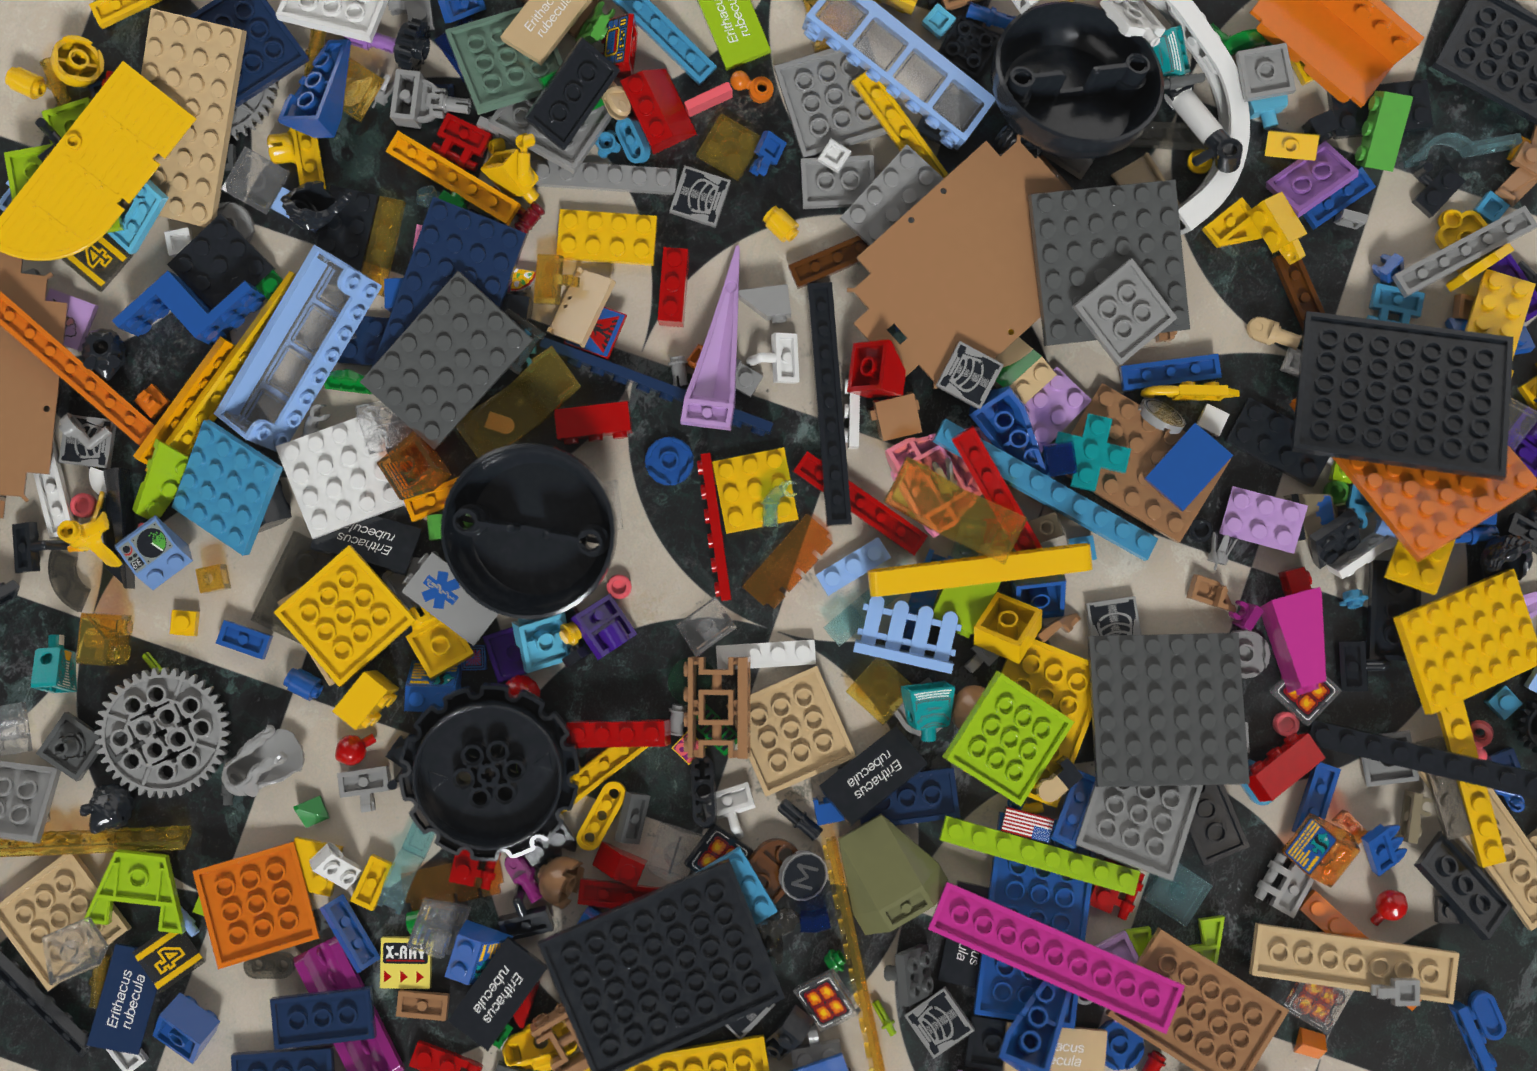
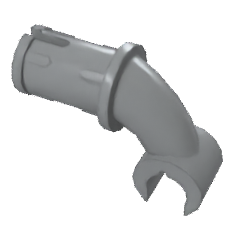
M317 404L311 407L310 415L305 421L301 437L320 431L317 428L319 421L328 420L331 414L320 416V409L327 405Z

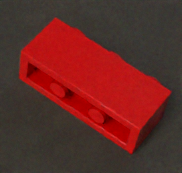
M663 247L658 323L660 326L684 327L690 258L688 249Z
M628 401L554 410L557 439L560 442L564 441V445L578 444L579 439L587 438L589 442L603 441L604 436H613V439H623L628 437L627 434L633 433L631 410Z
M1309 733L1291 734L1283 740L1285 743L1281 747H1275L1268 751L1266 759L1255 762L1249 767L1250 784L1248 786L1259 802L1275 800L1325 759V756Z

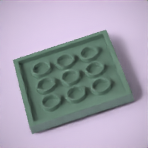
M523 7L445 30L446 37L478 115L538 97L543 91L538 79L557 70L563 62L557 46L541 66L501 40L500 36Z

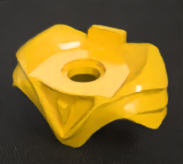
M565 1019L552 1026L558 1038L569 1032ZM530 1024L526 1025L521 1031L512 1034L502 1048L507 1066H519L524 1069L539 1071L552 1070L550 1060L559 1054L550 1038H548V1044L544 1049L535 1046V1037L531 1034ZM575 1040L564 1046L568 1057L576 1050L577 1043Z

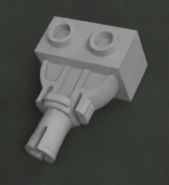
M396 69L390 118L397 126L421 129L422 123L430 122L435 118L444 119L445 114L449 112L470 114L471 110L468 109V107H471L470 98L448 96L447 89L438 88L435 84L426 80L420 71Z

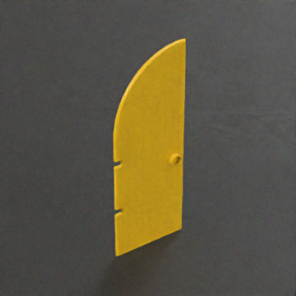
M122 61L1 214L0 252L25 260L49 261L75 255L95 244L108 232L125 209L119 205V202L124 199L130 204L158 169L160 163L154 160L157 154L166 159L196 121V118Z

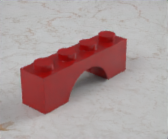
M670 719L636 721L590 720L566 723L570 729V735L566 738V742L568 744H576L577 748L665 747L671 744Z

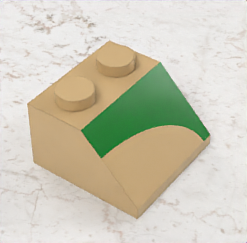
M1020 337L994 359L1004 365L993 385L997 389L1010 386L1024 405L1057 375L1045 359Z

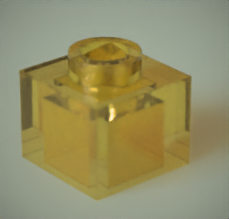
M226 564L195 569L200 593L208 594L231 589ZM209 574L213 576V581L211 583L209 580Z

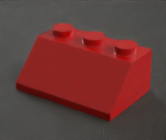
M666 68L642 70L620 80L621 86L630 101L631 109L641 126L653 155L697 135Z

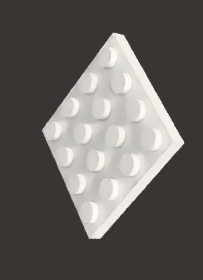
M281 0L276 16L279 21L372 43L389 0Z
M371 412L275 446L312 539L405 505L404 498L400 496L382 467V464L391 461Z

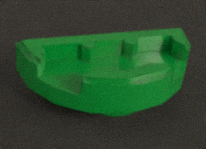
M351 369L333 371L325 381V389L372 394L360 383L364 376Z

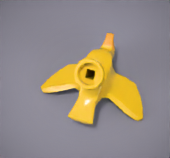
M100 491L91 520L81 525L74 520L63 521L58 526L57 534L60 539L70 543V546L67 547L68 552H87L91 550L106 565L120 567L123 565L121 560L101 540L102 533L109 529V521L106 513L102 512L105 492Z

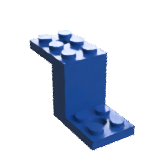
M166 271L119 313L112 322L118 328L139 336L147 333L158 318L165 317L171 311L196 339L213 346L220 336L226 339L227 334L233 328L240 327L245 322V317L251 312L259 310L264 304L263 301L267 298L259 289L244 281L212 310L179 276Z

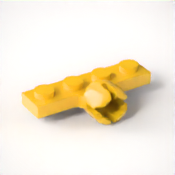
M292 128L286 133L270 134L267 137L268 152L272 163L292 162L297 166L300 186L306 182L322 181L324 182L323 187L326 189L318 138H313Z

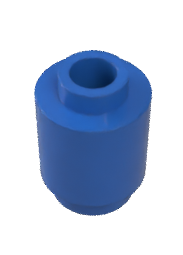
M292 668L283 683L284 686L288 687V691L308 701H311L313 698L317 699L323 690V685H321L322 679L301 668L298 670Z

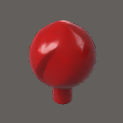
M370 734L362 739L356 735L343 737L337 743L335 759L345 765L360 763L366 756V747L377 742L374 735Z
M1385 890L1380 893L1375 902L1377 912L1370 918V921L1378 926L1384 919L1396 921L1403 918L1408 910L1405 894L1396 890Z

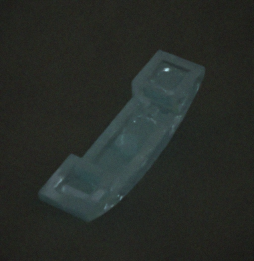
M869 589L823 627L839 647L858 631V627L862 628L864 626L867 610H863L864 603L869 604L871 598ZM901 594L882 596L884 598V607L888 606Z

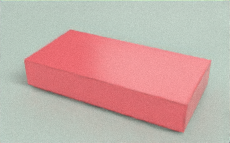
M725 82L686 100L684 104L689 118L733 98L732 88L729 82Z

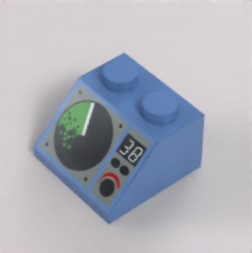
M156 515L115 544V548L135 576L152 590L193 561L189 545Z

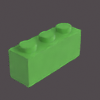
M1375 91L1369 101L1368 109L1370 112L1368 119L1362 127V142L1355 153L1356 166L1393 172L1413 96Z

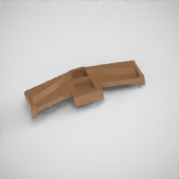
M1534 124L1531 143L1524 141L1510 162V165L1517 169L1493 192L1511 206H1514L1537 183L1536 124Z

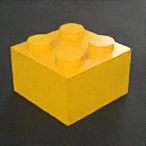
M996 592L974 626V645L1020 664L1042 628V610Z
M378 670L364 671L332 712L354 730L366 729L369 725L373 727L382 716L380 714L381 710L385 706L389 707L396 700L397 695L395 693L399 687Z

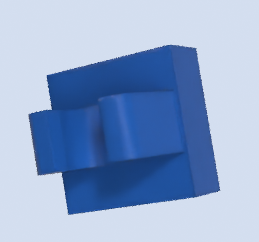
M1396 253L1392 256L1386 254L1380 256L1381 262L1385 264L1384 266L1372 265L1373 274L1380 279V284L1391 286L1394 283L1392 276L1404 270V259Z

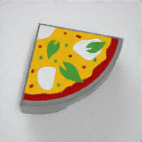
M515 268L510 292H524L536 283L539 272Z

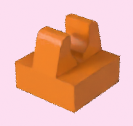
M154 384L144 389L134 400L152 419H155L172 403Z

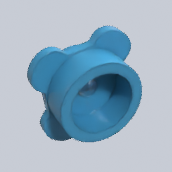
M613 130L602 132L595 143L599 150L598 155L601 158H606L608 154L613 152L618 153L621 149L620 144L615 139L616 134Z
M1360 589L1349 590L1342 593L1343 601L1339 602L1340 606H1347L1348 609H1356L1362 607L1364 601L1368 600L1369 597L1363 595V591Z

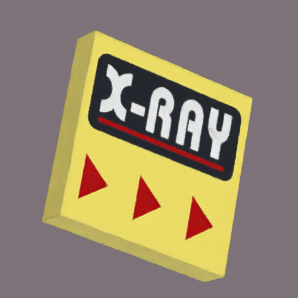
M381 937L380 988L430 989L432 986L433 937Z

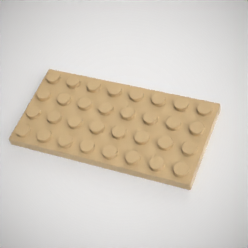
M151 8L141 75L196 118V121L166 159L159 154L154 158L155 161L160 163V166L151 176L150 180L169 197L158 216L207 227L217 217L247 31ZM122 199L121 206L130 208L134 200L129 204Z

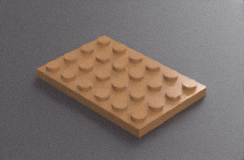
M1102 383L1071 434L1082 437L1088 413L1111 418L1113 420L1107 443L1131 448V453L1125 474L1101 468L1096 490L1093 493L1176 543H1180L1230 460L1184 511H1180L1144 478L1186 432L1182 430L1179 434H1170V429L1159 430L1142 418L1141 410H1138L1139 404ZM1055 458L1050 467L1072 479L1076 462Z
M1158 927L1136 964L1185 985L1167 1034L1110 1009H1107L1106 1014L1194 1071H1253L1289 1010Z

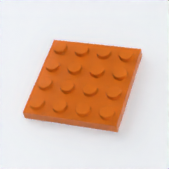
M294 841L193 871L218 969L320 938Z

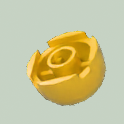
M67 35L62 40L57 41L52 48L50 64L54 74L63 83L72 87H87L93 84L102 74L105 64L101 51H97L92 46L90 40L78 35Z

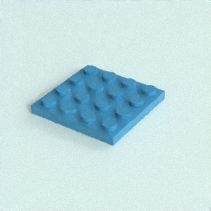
M203 420L172 508L242 556L250 555L283 467L213 421Z

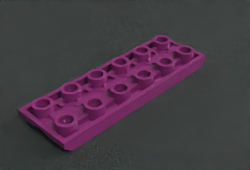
M336 936L294 957L295 967L308 993L365 987L359 973L355 971ZM375 1006L374 1013L377 1033L375 1039L333 1043L346 1071L405 1070Z

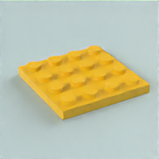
M348 545L274 611V614L339 687L346 684L417 620L351 545Z

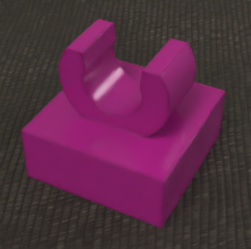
M1236 600L1235 603L1241 609L1238 613L1229 611V616L1234 619L1232 623L1238 628L1252 631L1264 610L1257 605Z

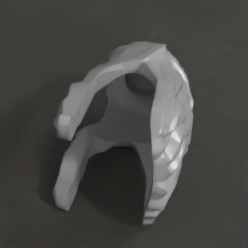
M267 725L265 730L249 739L238 750L236 756L224 765L221 777L224 787L236 796L248 795L255 797L260 789L282 782L293 773L302 771L305 762L303 746L299 744L292 732L286 729H277L275 731L273 725Z

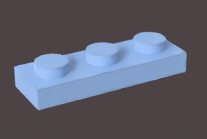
M877 537L815 576L829 596L864 575L868 570H872L887 561L891 556L880 538Z

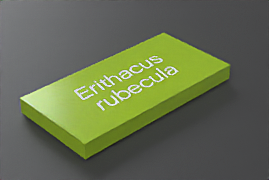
M697 0L726 71L771 53L750 0Z

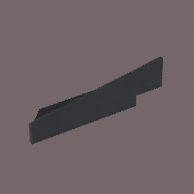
M116 467L104 470L107 491L106 515L109 521V529L106 530V546L118 556L123 565L120 567L106 565V569L123 584L125 589H135V574L115 548V544L135 530L134 511L132 510L134 495L130 494V470Z

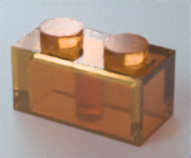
M1342 809L1332 819L1353 843L1358 845L1362 842L1361 837L1368 832L1346 810Z

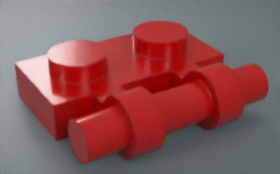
M447 113L437 132L438 137L444 139L442 146L434 142L430 150L456 163L463 170L468 169L476 172L478 163L472 161L471 157L475 154L482 158L493 136L491 133ZM453 145L464 149L461 155L451 151Z
M462 850L459 855L454 856L449 882L475 887L478 877L482 878L481 889L490 890L492 881H495L496 877L494 871L497 861H487L485 870H480L481 861L470 859V852Z
M1104 857V859H1103V860L1108 861V862H1112V863H1115V864H1119V865L1125 866V865H1123V864H1121V863H1118V862H1116V861H1114V860H1111V859H1109V858H1107V857ZM1140 872L1135 895L1126 894L1124 900L1118 898L1119 891L1093 884L1090 906L1111 914L1114 905L1120 907L1117 917L1126 921L1129 913H1133L1135 908L1133 903L1138 891L1141 892L1144 886L1142 881L1145 874Z

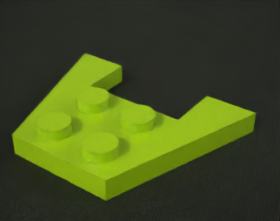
M123 849L116 850L83 922L101 925L110 924L112 921L113 901L159 906L158 931L178 934L186 932L169 855Z
M1223 915L1198 918L1201 944L1188 945L1216 964H1218L1225 920ZM1149 926L1124 929L1139 958L1152 938L1151 927Z

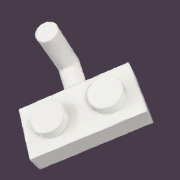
M773 333L771 334L772 353L760 352L746 359L748 366H754L761 362L772 363L773 383L796 384L800 382L797 334Z
M748 782L716 792L717 820L727 817L734 837L739 840L744 837V833L740 827L737 814L756 808ZM710 794L705 795V796H702L701 798H706V797H708ZM703 804L704 812L707 819V817H711V815L706 810V804Z

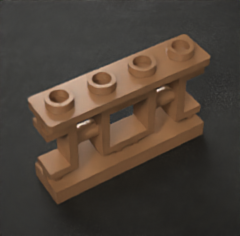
M688 657V662H684V677H688V687H684V702H688V712H684V727H688V737H684L683 742L684 752H688V758H704L705 745H728V758L748 759L750 757L751 657H728V669H706V657ZM697 665H699V675H712V689H699L698 699H696ZM735 665H738V699H735V689H722V675H735ZM706 695H728V719H706ZM696 715H698V725H712V739L698 740V749H696ZM735 715H738L737 750L735 749V739H722V725H735Z
M562 1002L555 1007L554 1011L547 1015L546 1013L540 1014L532 1021L530 1031L532 1036L535 1037L537 1044L550 1038L559 1054L550 1060L552 1070L585 1071L589 1068ZM565 1019L569 1032L558 1038L552 1026ZM575 1040L581 1051L568 1058L564 1046Z

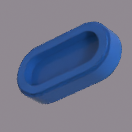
M1484 990L1473 991L1468 997V1006L1476 1016L1475 1023L1477 1028L1489 1040L1501 1039L1505 1035L1507 1027L1495 998Z

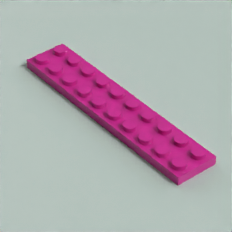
M946 882L928 926L930 931L1164 1034H1167L1185 985L950 882Z

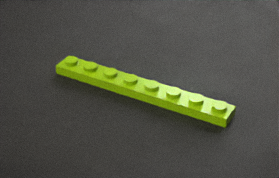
M945 815L939 837L940 841L1133 896L1135 895L1141 872L1133 868Z

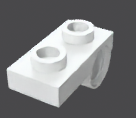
M328 842L309 860L313 872L346 890L363 873L360 865L344 857L340 849L331 842Z

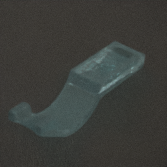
M1443 133L1424 144L1404 161L1403 165L1404 168L1418 166L1420 161L1427 160L1431 147L1439 144L1451 146L1460 153L1462 158L1511 150L1522 143L1521 133L1471 141L1468 137L1459 133Z
M413 821L403 846L387 874L378 900V906L386 905L395 909L396 914L400 915L402 913L412 881L436 834L434 832L423 834Z

